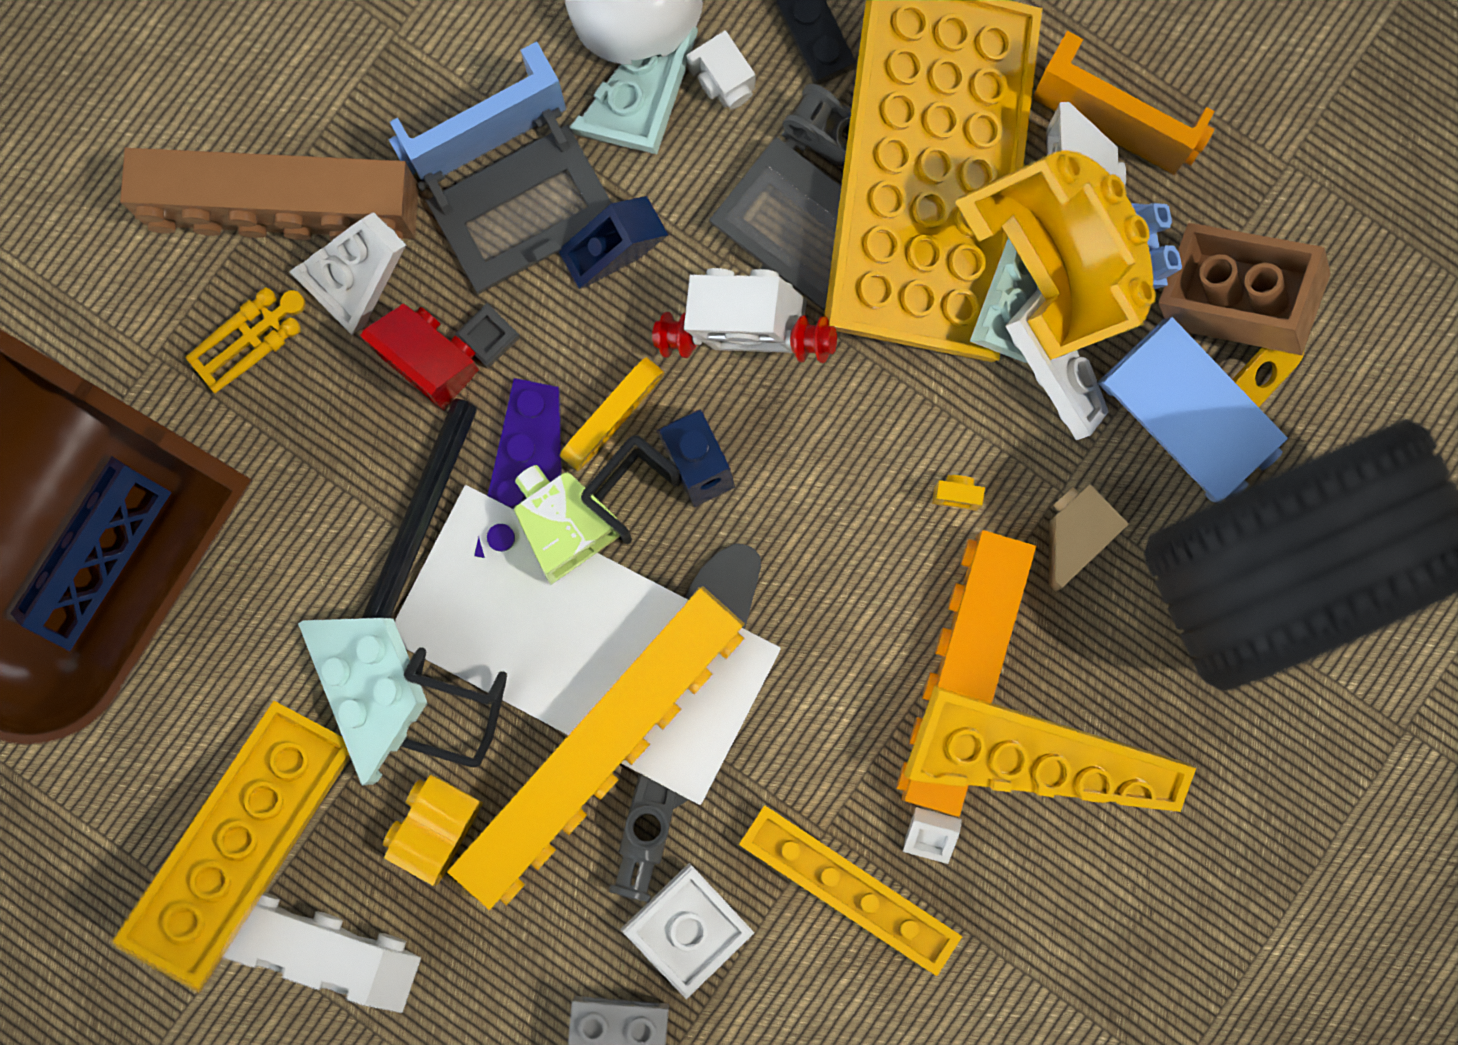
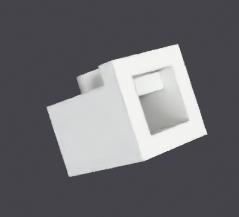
M726 30L687 54L688 70L692 76L701 72L698 75V80L711 99L717 96L725 108L728 106L730 109H735L750 99L752 96L751 91L755 89V73Z

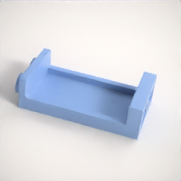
M537 41L521 49L528 77L415 138L408 137L398 117L390 121L396 135L388 140L399 160L407 163L412 175L417 173L421 181L430 172L435 174L442 171L443 175H446L537 126L535 120L541 117L542 112L550 108L552 111L558 107L561 112L566 110L560 82Z
M1173 317L1163 319L1097 382L1109 396H1115L1206 492L1205 496L1211 502L1217 503L1245 490L1249 485L1245 479L1258 467L1261 470H1265L1272 465L1283 452L1279 447L1288 439Z

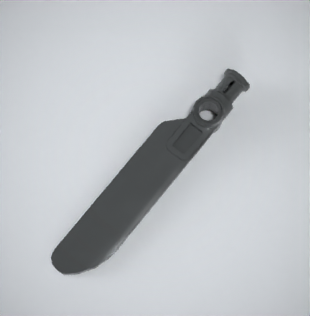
M734 543L719 551L700 569L688 590L686 599L689 600L700 587L704 586L745 623L742 627L745 629L761 570V557L754 548L744 544ZM639 773L618 851L623 856L616 883L610 885L608 892L650 903L651 895L647 892L654 865L661 863L673 810L689 799ZM643 815L656 817L661 825L659 836L650 842L639 840L633 831L636 820ZM639 863L635 884L632 886L631 879L635 864Z

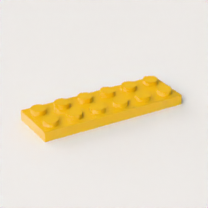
M273 701L113 939L114 946L200 993L349 761L350 754L343 737Z

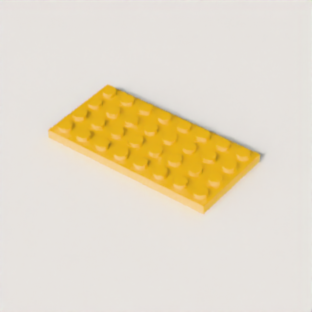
M866 0L824 315L829 320L828 326H835L838 332L988 362L1000 360L1001 353L972 343L970 339L1008 236L1003 227H1001L993 236L978 241L955 201L961 196L1023 168L1042 8L1011 0Z

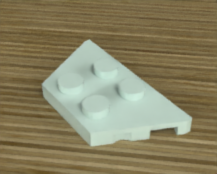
M394 619L303 620L298 625L361 785H373L382 776V773L378 770L389 752L398 751L407 736L408 727L418 719L427 704L421 685L409 682L404 678V671L410 663V658Z

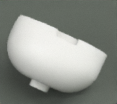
M565 0V4L576 34L591 52L610 62L632 65V60L646 59L660 53L663 58L675 51L686 39L693 27L695 29L702 12L703 1Z

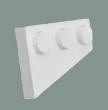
M373 212L356 222L334 238L328 245L315 252L306 261L289 272L353 335L366 325L406 244Z
M1038 288L1005 327L1009 331L1014 345L1020 349L1035 373L1037 382L1045 389L1057 408L1061 420L1068 426L1075 439L1079 440L1092 435L1109 411L1100 387L1097 384L1090 361L1085 357H1079L1077 350L1050 360L1029 326L1027 320L1046 300Z

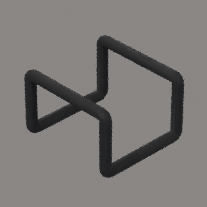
M636 435L629 437L581 494L582 502L620 534L619 539L625 544H630L632 541L628 529L592 499L591 496L634 445L639 448L634 449L595 493V498L601 502L638 457L673 486L677 487L681 484L679 469L643 438Z
M419 647L404 671V678L407 681L479 703L492 705L485 735L474 758L406 738L400 747L476 768L481 765L494 737L507 673L504 671L498 673L488 695L422 676L426 649Z

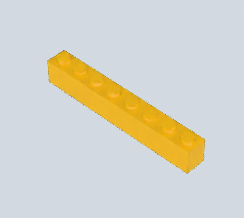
M704 586L700 587L447 873L488 910L499 900L507 906L525 885L519 879L523 872L530 865L537 871L557 850L550 844L561 830L568 836L588 815L581 807L589 798L594 795L601 800L619 780L613 772L625 759L632 765L650 745L644 737L655 724L664 730L680 712L681 708L675 703L687 689L695 695L713 675L706 668L718 654L727 659L745 639L738 633L745 623Z

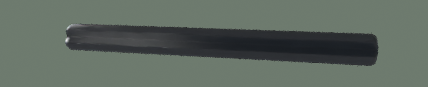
M458 398L452 401L361 619L391 618L476 415L477 408L474 404Z

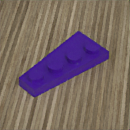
M517 378L513 379L488 497L514 509L518 504L527 499L515 482L516 478L523 471L531 466L538 465L549 482L563 474L560 457L562 439L559 387ZM496 524L489 529L487 542L493 550L504 552L509 550L514 544L515 534L508 525ZM478 536L474 556L485 558Z

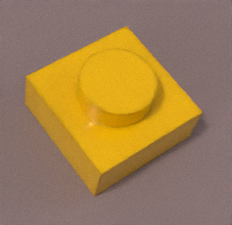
M947 475L946 481L939 480L935 485L932 504L978 511L983 506L985 487L975 486V479L971 477Z

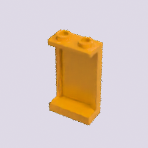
M1067 30L1046 67L1032 99L1056 111L1060 102H1070L1113 143L1173 175L1177 173L1183 163L1192 166L1215 128L1208 125L1215 111L1206 107L1194 125L1189 127L1077 67L1072 62L1083 39Z

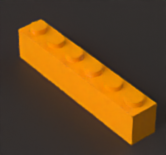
M985 530L977 534L976 540L968 538L960 564L968 567L963 585L955 583L948 610L955 611L951 628L943 627L940 632L935 654L942 656L938 673H929L922 699L929 701L934 686L992 703L1036 545ZM916 718L909 744L914 745L923 718ZM907 762L903 763L896 789L903 791L902 801L960 817L969 785L962 787L913 781L904 775Z

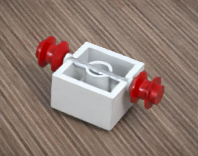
M720 268L707 269L706 275H690L686 312L681 315L679 321L674 320L671 312H664L660 320L654 323L652 330L654 347L659 348L660 354L664 358L670 357L674 349H678L682 358H689L696 346L701 345L703 342L714 350L794 353L797 360L801 363H804L809 353L816 354L819 363H825L829 354L835 353L837 346V331L835 326H828V318L821 316L817 325H810L808 318L805 316L807 299L798 293L792 284L780 278L779 273L765 269L751 270L750 276H734L735 273L733 271Z

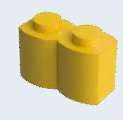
M430 774L426 782L419 779L415 783L406 800V804L411 806L407 817L403 823L397 820L393 823L382 845L388 848L384 859L432 886H436L440 883L450 866L461 842L477 817L483 801Z

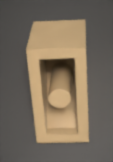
M1091 484L1087 485L1080 492L1074 487L1070 488L1053 505L1059 511L1050 520L1049 586L1055 592L1062 589L1129 525Z

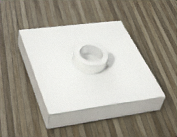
M690 863L650 900V903H647L621 928L622 932L685 999L695 992L754 934V931Z

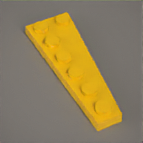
M934 686L904 775L910 780L962 787L973 785L990 787L996 791L1011 792V790L1033 792L1039 796L1055 797V795L1076 797L1082 801L1115 802L1125 806L1181 812L1196 768L1187 762Z

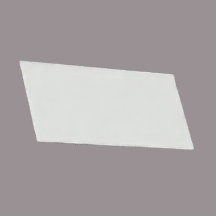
M465 485L394 622L405 649L415 653L419 647L425 648L426 660L488 693L500 671L506 672L507 680L502 700L569 735L688 602V599L599 553H596L550 585L517 519L514 509ZM506 524L513 530L515 541L509 550L498 552L489 546L487 533L492 526ZM478 536L485 558L474 556ZM741 628L738 633L745 639L730 656L725 659L718 654L706 667L713 675L694 695L687 689L675 702L681 710L664 730L655 724L647 733L644 739L650 745L632 765L625 759L621 764L699 805L702 804L781 650L777 645L744 628Z

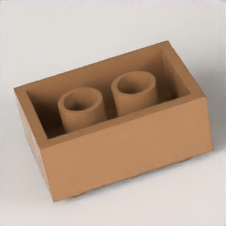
M1188 223L1178 249L1182 269L1167 278L1168 285L1164 286L1159 300V306L1164 319L1173 317L1189 333L1303 355L1331 274L1325 247Z

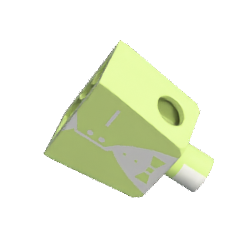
M534 465L523 471L516 478V484L527 499L514 508V512L550 585L620 537L617 531L582 502L581 494L585 487L569 472L563 473L549 482L538 465ZM593 495L591 496L592 499H594L599 505H601L612 516H614L597 498H595Z

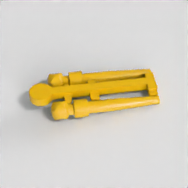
M267 287L261 289L256 294V299L253 301L249 299L241 305L239 312L222 324L185 357L214 394L255 365L272 350L276 352L286 344L284 341L286 338H292L301 331L300 324L294 318H287L281 325L279 323L287 314L298 315L304 310L305 299L298 291L291 290L285 292L281 296L280 306L271 312L267 307L275 303L277 300L276 295ZM262 312L264 319L253 328H250L245 323L247 320L251 322ZM271 327L275 328L264 337L265 341H260L259 337ZM237 328L243 333V336L205 366L198 359ZM252 344L255 349L216 381L212 374Z

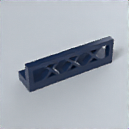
M111 456L10 613L22 627L71 651L172 492ZM135 482L154 493L144 510L128 514L125 498ZM117 510H119L120 516L113 518ZM136 521L131 529L130 522ZM122 525L125 540L120 548L102 554L99 538L104 530ZM93 549L94 556L88 557V555ZM111 561L108 567L105 568L104 562ZM97 564L100 579L94 589L76 593L73 579L79 569ZM68 589L69 596L62 597L65 591ZM85 601L80 609L79 602ZM68 605L72 606L74 620L64 635L44 625L54 609Z

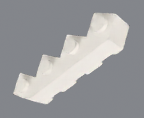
M265 892L223 956V958L253 968L260 966L281 972L283 974L282 978L317 990L325 988L348 995L346 1000L364 1006L400 1013L403 1012L421 960V957L405 950L406 941L384 933H379L377 940L357 936L341 928L343 920L336 916L323 912H316L314 918L295 915L278 906L280 898Z

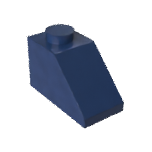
M643 196L611 203L561 247L562 250L558 252L578 288L582 289L642 258L666 238L668 233L648 197Z

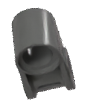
M807 84L802 91L803 99L793 115H787L783 121V127L794 139L808 145L830 163L836 166H844L847 147L842 141V133L848 134L851 109L841 103L827 89L816 84Z

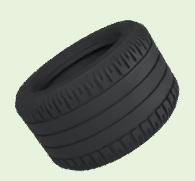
M1407 418L1402 419L1242 490L1149 536L1144 554L1146 564L1152 577L1157 575L1159 580L1155 581L1164 602L1171 603V606L1167 609L1177 630L1183 629L1184 632L1180 636L1190 657L1196 656L1193 664L1205 683L1222 691H1229L1258 682L1364 639L1458 594V487L1454 480L1448 481L1447 477L1451 476V473L1441 453L1435 454L1434 450L1438 446L1432 434L1425 426Z

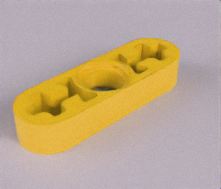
M648 357L642 359L570 439L561 451L560 457L574 470L580 471L660 382L665 372Z

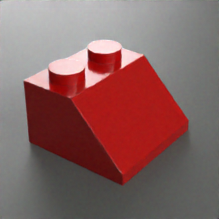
M403 303L365 328L360 337L377 356L444 411L479 371L475 362L471 359L476 353L456 335L449 341L439 333L437 329L441 323L420 306L414 312Z

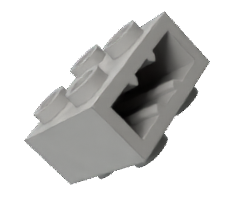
M575 996L572 1000L568 1045H666L669 1004Z

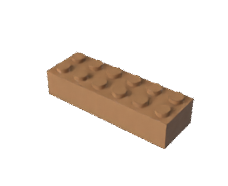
M125 147L120 203L136 219L140 220L145 226H148L147 229L149 231L163 234L175 233L177 227L193 228L194 233L206 236L221 235V230H238L239 235L250 238L266 237V232L284 233V237L294 240H310L312 234L329 235V238L333 240L356 222L374 212L403 241V239H415L419 186L405 161Z

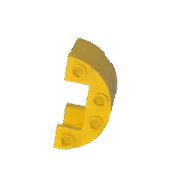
M1057 151L961 196L955 201L978 241L993 236L1001 227L1006 232L1046 299L1027 322L1050 360L1140 326L1146 319L1150 305L1155 301L1152 261L1147 243L1150 235L1149 228L1145 220L1136 214L1126 196V189L1122 180L1115 174L1110 175L1093 159L1075 151Z

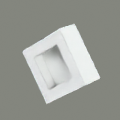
M916 807L905 837L903 852L948 864L960 834L962 819Z

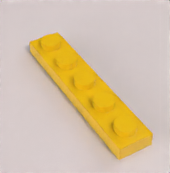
M765 805L739 843L741 847L935 976H938L963 937Z

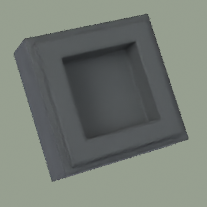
M488 303L455 333L458 338L476 353L475 356L488 369L521 338Z

